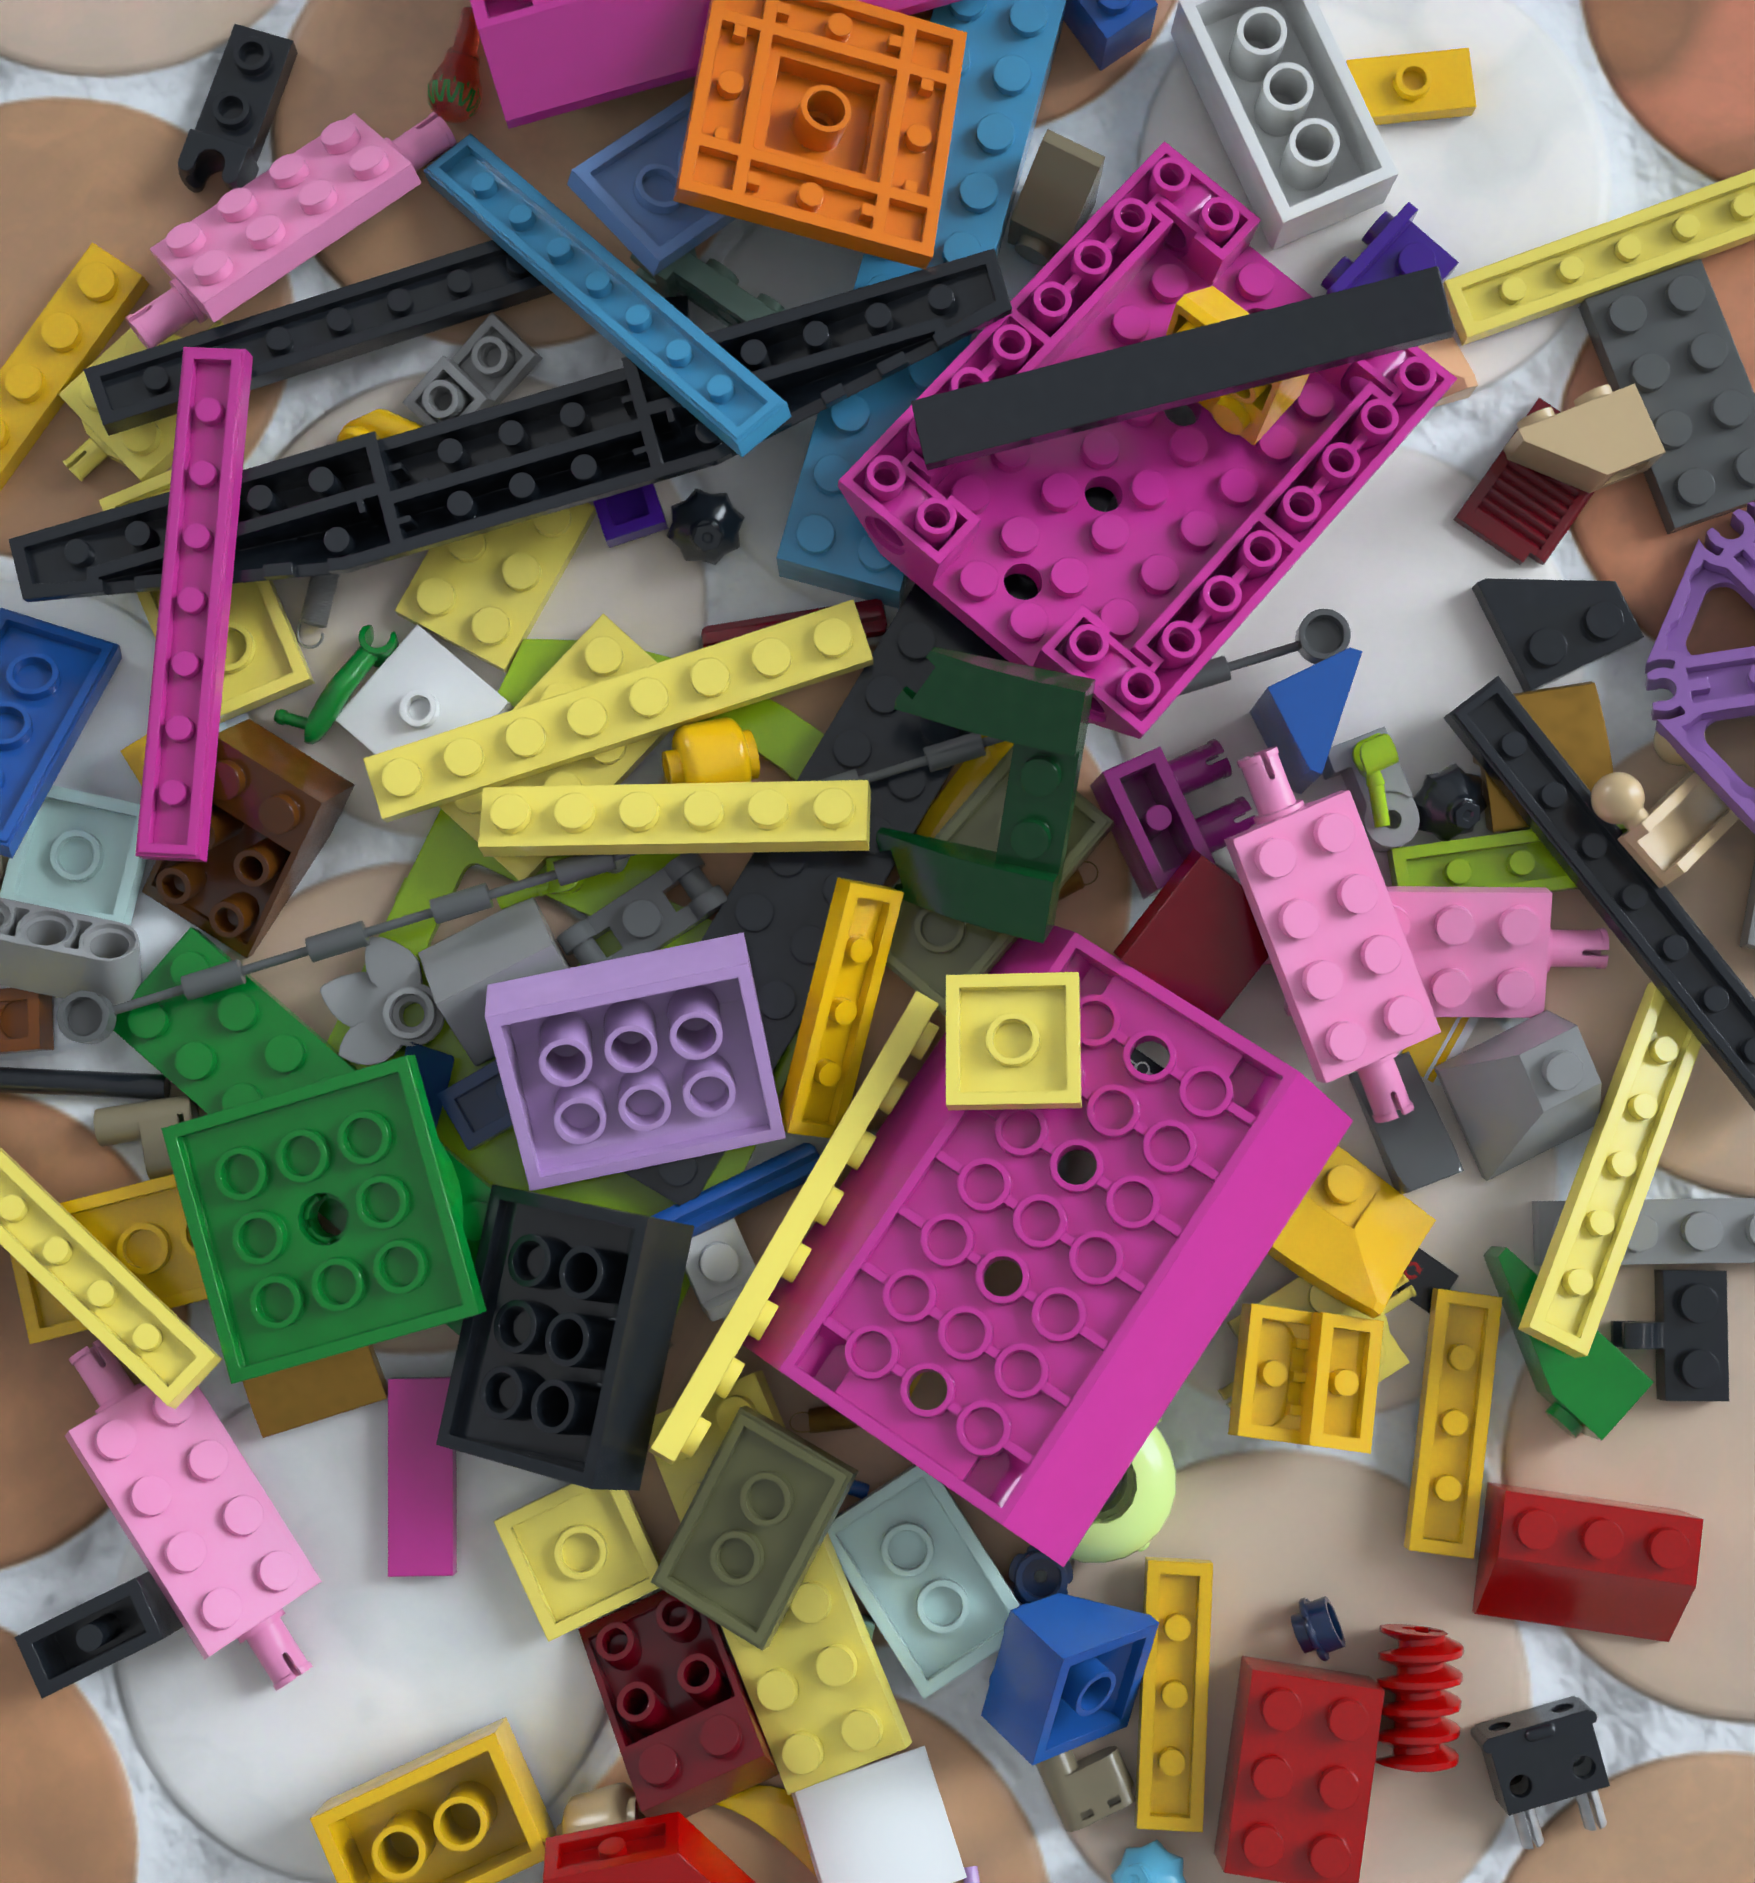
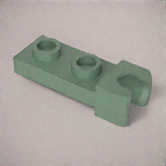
M695 248L655 276L631 254L630 259L639 266L635 274L665 298L675 297L677 293L682 296H688V300L727 327L786 310L780 303L766 294L760 293L755 298L737 285L739 279L729 268L712 258L704 263L697 258Z

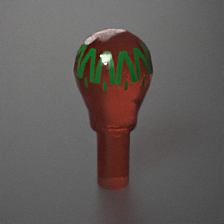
M464 7L461 10L453 47L447 50L443 62L433 73L427 88V101L431 110L437 113L438 117L440 116L444 121L456 124L466 122L477 114L482 101V85L479 73L480 58L477 55L480 36L472 7Z

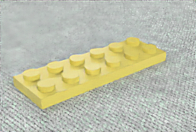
M762 1370L738 1379L726 1399L715 1393L712 1395L701 1414V1417L710 1421L711 1425L692 1458L680 1452L671 1465L654 1455L680 1523L740 1407L747 1405L785 1427ZM673 1408L655 1415L649 1442L650 1447ZM827 1532L769 1647L762 1651L721 1626L788 1795L906 1749L912 1743Z

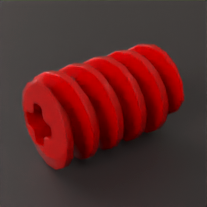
M1407 1624L1380 1625L1379 1632L1398 1640V1647L1378 1652V1659L1397 1667V1671L1394 1675L1377 1679V1683L1383 1689L1395 1694V1701L1384 1703L1382 1708V1716L1393 1720L1394 1728L1379 1731L1378 1738L1379 1742L1393 1748L1392 1755L1376 1758L1375 1762L1385 1767L1410 1772H1437L1455 1767L1459 1762V1754L1456 1750L1443 1743L1456 1740L1460 1736V1727L1457 1723L1444 1716L1459 1712L1462 1701L1458 1696L1444 1689L1460 1685L1463 1681V1674L1459 1669L1445 1662L1461 1658L1464 1654V1646L1460 1642L1445 1636L1448 1633L1441 1629Z

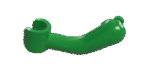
M372 625L363 626L358 636L360 647L328 682L308 718L289 713L284 709H277L274 715V722L279 725L285 724L305 730L304 742L307 744L319 742L332 727L347 700L371 667L379 668L399 646L396 632L393 631L391 633L390 640L385 646L373 648L371 647L374 640Z

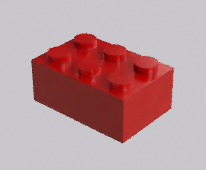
M1241 1657L1214 1854L1224 1873L1283 1883H1359L1385 1690L1373 1678L1366 1675L1255 1657Z

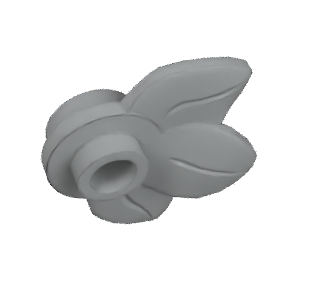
M382 937L369 938L370 945L366 946L365 949L366 972H356L341 976L320 988L322 998L331 1013L343 1024L350 1027L340 1045L339 1056L362 1065H376L386 1062L403 1045L415 1046L410 1042L419 1045L429 1043L440 1033L445 1018L435 1004L430 987L423 984L421 967L417 957L397 942ZM418 1003L424 1009V1019L419 1025L409 1027L403 1019L404 1011L409 1005Z

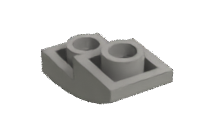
M491 312L452 359L442 356L402 403L426 426L500 404L543 358L500 316Z

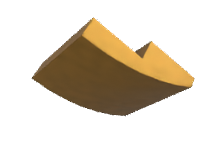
M1583 682L1513 694L1591 793L1594 785L1600 778L1614 773L1605 721L1594 682ZM1473 756V763L1480 766L1483 797L1487 804L1485 809L1486 828L1495 833L1529 827Z
M373 1345L242 1381L263 1438L387 1399L388 1384Z

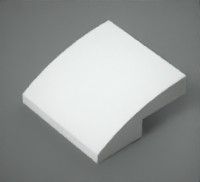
M925 1746L840 1774L792 1793L818 1883H953L967 1878Z

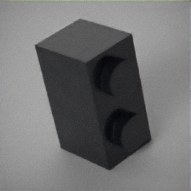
M148 1571L14 1638L41 1698H44L168 1637L181 1629L183 1625Z

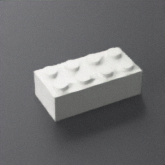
M1317 0L1178 1L1171 35L1255 215L1261 219L1259 224L1272 250L1385 202L1399 173Z

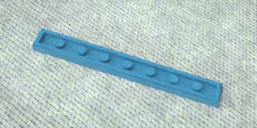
M471 133L423 170L431 187L740 457H744L791 418L786 401Z

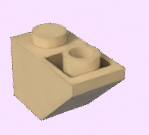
M1635 383L1614 392L1609 384L1594 388L1574 400L1576 407L1556 415L1552 407L1538 410L1524 417L1516 424L1518 427L1517 432L1503 448L1508 460L1588 493L1647 471L1665 453V449Z

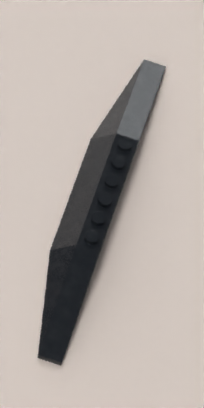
M994 248L929 267L926 270L922 269L706 334L787 402L791 418L763 440L765 441L1012 313V306ZM624 357L621 358L624 368L387 438L381 439L374 431L243 470L232 584L350 573L715 466L738 454L631 360ZM170 492L9 539L23 600L26 602H38L160 590Z

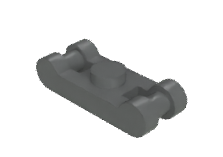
M699 853L680 854L664 868L587 919L581 920L569 927L556 940L566 955L574 954L581 966L660 950L717 913L721 906L729 900L721 886L716 885L713 887L702 871L705 862ZM681 884L692 901L676 912L665 894ZM611 930L623 948L613 955L606 957L595 940Z

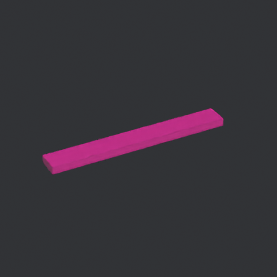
M183 347L135 856L142 859L207 862L253 356L246 349Z

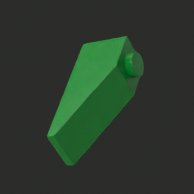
M1491 1246L1483 1256L1499 1297H1503L1502 1305L1536 1391L1551 1403L1545 1413L1562 1430L1575 1439L1582 1432L1584 1435L1603 1440L1650 1388L1654 1381L1598 1330L1588 1356L1574 1358L1518 1330L1538 1275L1507 1247Z

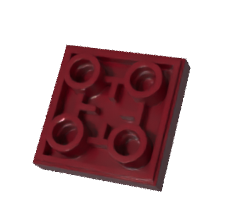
M1194 848L1113 952L1130 967L1217 1021L1221 1019L1269 957L1241 883Z

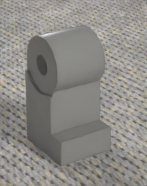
M1385 726L1331 747L1322 773L1325 780L1341 774L1347 790L1351 792L1372 850L1381 853L1387 852L1392 848H1399L1411 841L1417 833L1420 823L1418 808L1401 765L1398 762L1381 770L1385 782L1384 787L1390 825L1374 827L1369 790L1366 786L1365 777L1360 774L1353 762L1352 751L1354 746L1365 738L1376 733L1388 734Z

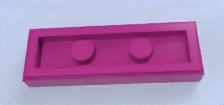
M400 1377L388 1379V1577L453 1576L457 1573L456 1450L436 1445L451 1377Z

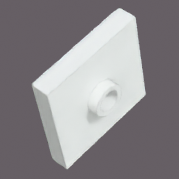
M417 624L344 707L336 721L374 754H378L511 711L514 707Z

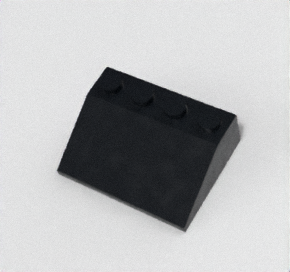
M492 1184L475 1262V1271L487 1311L463 1319L436 1445L589 1489L639 1491L694 1226Z

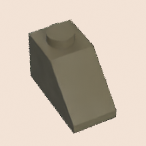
M1047 129L1010 219L1007 242L1015 246V251L1021 257L1031 263L1045 266L1087 222L1096 203L1105 156Z

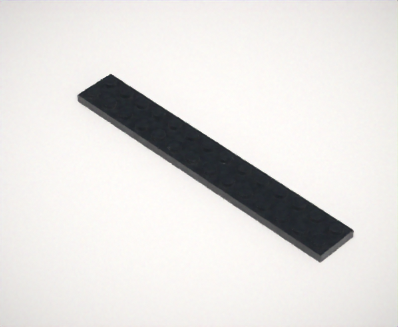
M1093 487L1085 491V497L1089 505L1102 512L1107 510L1114 498V494L1103 487ZM1012 574L1004 579L1006 590L1017 599L1028 600L1038 594L1035 582L1027 575ZM915 583L873 652L874 664L864 667L797 781H817L856 769L858 776L923 757L925 756L924 747L972 733L894 709L896 698L906 686L917 693L935 669V666L926 658L934 647L1009 661ZM928 765L869 783L871 789L869 851L754 852L727 896L729 901L721 906L701 941L744 932L773 1072L801 1025L837 877L884 886L896 864L891 850L879 851L876 842L877 831L881 827L915 834L955 765L934 772H930ZM726 1151L635 1169L624 1173L680 1206L699 1196Z

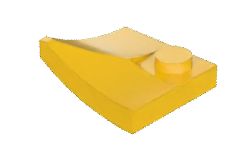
M1337 1146L1268 1252V1255L1318 1289L1374 1319L1380 1316L1385 1309L1404 1271L1436 1220L1340 1146Z

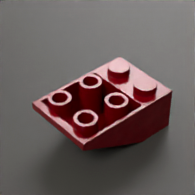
M662 1590L578 1629L639 1808L646 1817L679 1811L686 1818L779 1775L721 1625Z

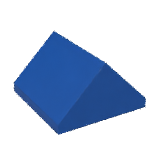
M1349 647L1267 687L1249 711L1267 748L1277 746L1279 758L1293 792L1302 794L1323 773L1363 651Z

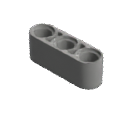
M0 898V986L63 999L77 991H91L107 997L113 1005L130 1001L134 997L137 988L142 983L139 937L131 926L117 921Z

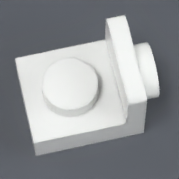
M734 1218L692 1237L685 1269L686 1275L703 1312L712 1322L721 1318L725 1321L756 1267Z

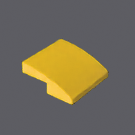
M1242 1303L1228 1435L1371 1454L1384 1321L1325 1312H1307L1253 1303Z

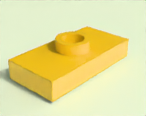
M1469 48L1346 60L1347 66L1375 125L1471 116L1477 107Z

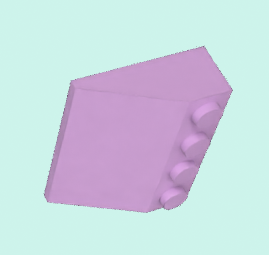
M744 932L487 985L485 1020L530 1191L786 1139Z

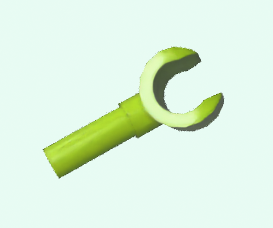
M1376 733L1359 741L1354 746L1352 759L1360 774L1365 777L1366 786L1369 790L1374 827H1384L1390 825L1384 787L1385 782L1381 770L1398 763L1399 757L1391 737L1385 733Z
M570 856L546 858L547 872L555 870L554 861ZM558 879L497 897V901L503 910L532 897L574 893L582 887L584 879L564 886H560Z

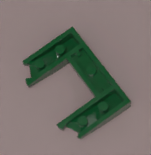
M934 647L926 658L935 666V669L917 693L906 686L896 698L894 709L968 732L1014 743L997 852L881 827L877 831L876 842L879 851L891 850L901 880V883L896 884L894 889L904 892L902 900L946 917L988 930L1044 943L1055 922L1095 679Z

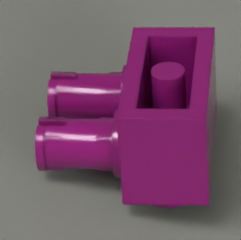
M1212 739L1207 744L1167 761L1159 746L1102 772L1090 785L1102 812L1115 823L1111 832L1143 900L1162 890L1193 848L1215 864L1211 853L1226 847L1224 839L1248 830L1255 824L1253 819L1255 815L1238 823L1234 822V819L1245 815L1246 812L1252 809L1243 796L1198 818H1194L1184 795L1232 775L1228 757L1211 765L1207 764V762L1218 758V755L1224 752L1223 747L1216 739Z

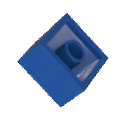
M1057 1593L1032 1603H1025L1010 1610L1004 1624V1635L995 1667L989 1678V1688L981 1716L1032 1766L1127 1727L1159 1622L1149 1614L1062 1593Z

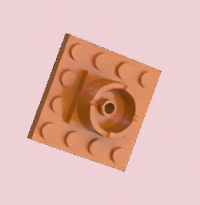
M710 0L673 201L926 270L934 253L967 32L858 0Z

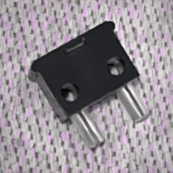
M1571 1696L1475 1724V1727L1471 1729L1472 1738L1482 1749L1496 1801L1509 1816L1513 1815L1521 1846L1525 1849H1534L1532 1840L1536 1847H1540L1544 1843L1535 1808L1575 1796L1585 1829L1595 1831L1597 1830L1596 1825L1602 1829L1607 1824L1598 1789L1608 1787L1610 1784L1593 1727V1723L1597 1721V1715L1579 1697ZM1518 1775V1777L1511 1782V1780Z

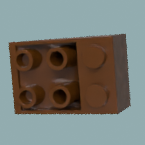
M247 719L219 732L207 862L156 860L142 889V893L245 958L252 956L330 837L355 784L251 719Z

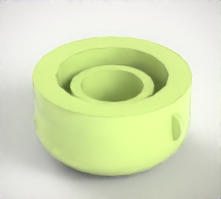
M1156 1426L1124 1474L1120 1492L1110 1503L1103 1506L1070 1559L1082 1563H1107L1123 1559L1137 1551L1142 1552L1146 1550L1150 1545V1541L1162 1529L1171 1513L1176 1495V1469L1171 1449Z

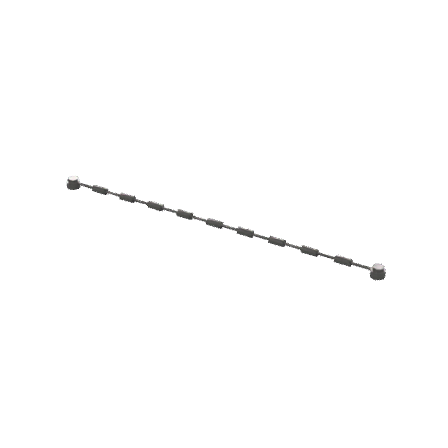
M1315 610L1309 613L1299 625L1296 631L1295 642L1231 662H1227L1224 655L1213 658L1180 695L1231 680V671L1296 651L1308 662L1317 664L1348 647L1351 638L1349 624L1340 613L1334 610ZM970 733L924 747L925 756L861 776H858L856 769L817 781L868 780L871 783L928 765L930 772H934L986 756L984 747L1004 741L991 737L981 738L980 734ZM637 854L573 855L554 861L555 870L491 890H489L486 883H482L430 899L431 908L367 928L363 921L305 938L306 947L242 966L239 959L181 976V985L117 1005H113L107 997L91 991H77L68 995L61 1002L57 1011V1023L60 1031L68 1039L84 1044H96L108 1038L113 1032L117 1014L185 994L189 1001L246 984L247 974L306 956H310L312 962H317L369 946V937L422 920L434 917L437 924L492 908V899L556 879H558L560 886H564L616 870L615 861Z

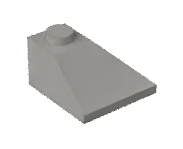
M1548 1010L1434 1067L1481 1176L1486 1181L1594 1127L1601 1109L1602 1082L1578 1026Z

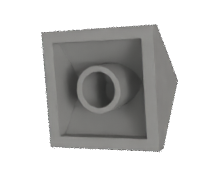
M533 897L511 905L418 953L436 1006L475 1066L495 1058L485 1020L487 985L570 968L540 907Z

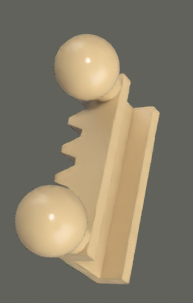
M1655 731L1653 743L1658 756L1668 764L1684 765L1689 770V773L1683 776L1648 811L1643 808L1645 795L1639 781L1626 773H1610L1600 778L1594 785L1591 793V805L1596 815L1603 821L1624 825L1628 831L1617 840L1659 888H1662L1683 875L1739 818L1684 761L1672 745Z

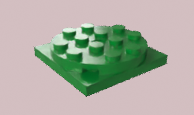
M406 1055L161 1128L231 1384L487 1311L463 1228L464 1214L459 1180L453 1163L438 1138L415 1055ZM328 1198L337 1200L348 1211L346 1226L338 1235L327 1233L319 1223V1208Z

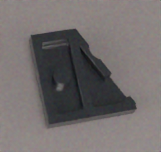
M1485 578L1472 587L1524 692L1537 690L1622 650L1644 637L1616 581Z

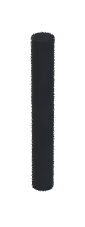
M0 1067L1 1093L161 1099L168 1098L171 1090V1081L163 1074Z

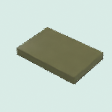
M749 1406L740 1407L651 1583L763 1651L769 1647L859 1471Z

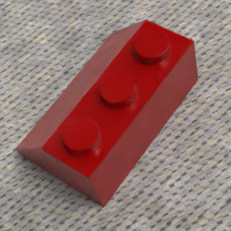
M1487 1482L1472 1612L1478 1615L1669 1642L1696 1588L1704 1519L1677 1509Z

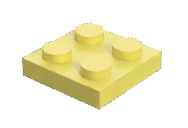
M1079 972L946 975V1107L948 1110L1082 1108Z
M569 1483L493 1521L548 1642L659 1588L652 1584L651 1580L661 1562L628 1490L589 1489Z

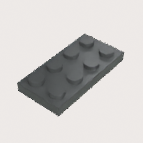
M1698 259L1584 299L1578 308L1608 384L1614 392L1635 383L1665 449V453L1643 473L1667 534L1734 512L1737 509L1747 507V504L1750 502H1755V393L1702 260Z

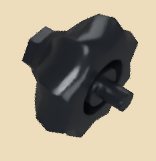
M695 488L685 501L671 506L672 524L667 537L680 548L686 561L702 560L716 565L725 554L740 547L739 530L745 517L733 508L727 493L709 494Z
M1456 763L1448 766L1440 773L1425 775L1422 788L1413 797L1420 817L1418 830L1433 833L1440 841H1449L1459 834L1473 832L1475 824L1480 820L1481 813L1487 807L1482 795L1481 777L1464 772Z

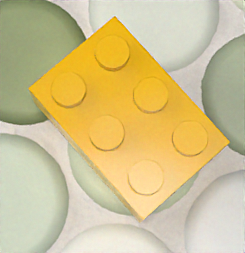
M506 1717L327 1800L310 1818L337 1883H497L544 1861L546 1838L553 1837L556 1834V1830Z

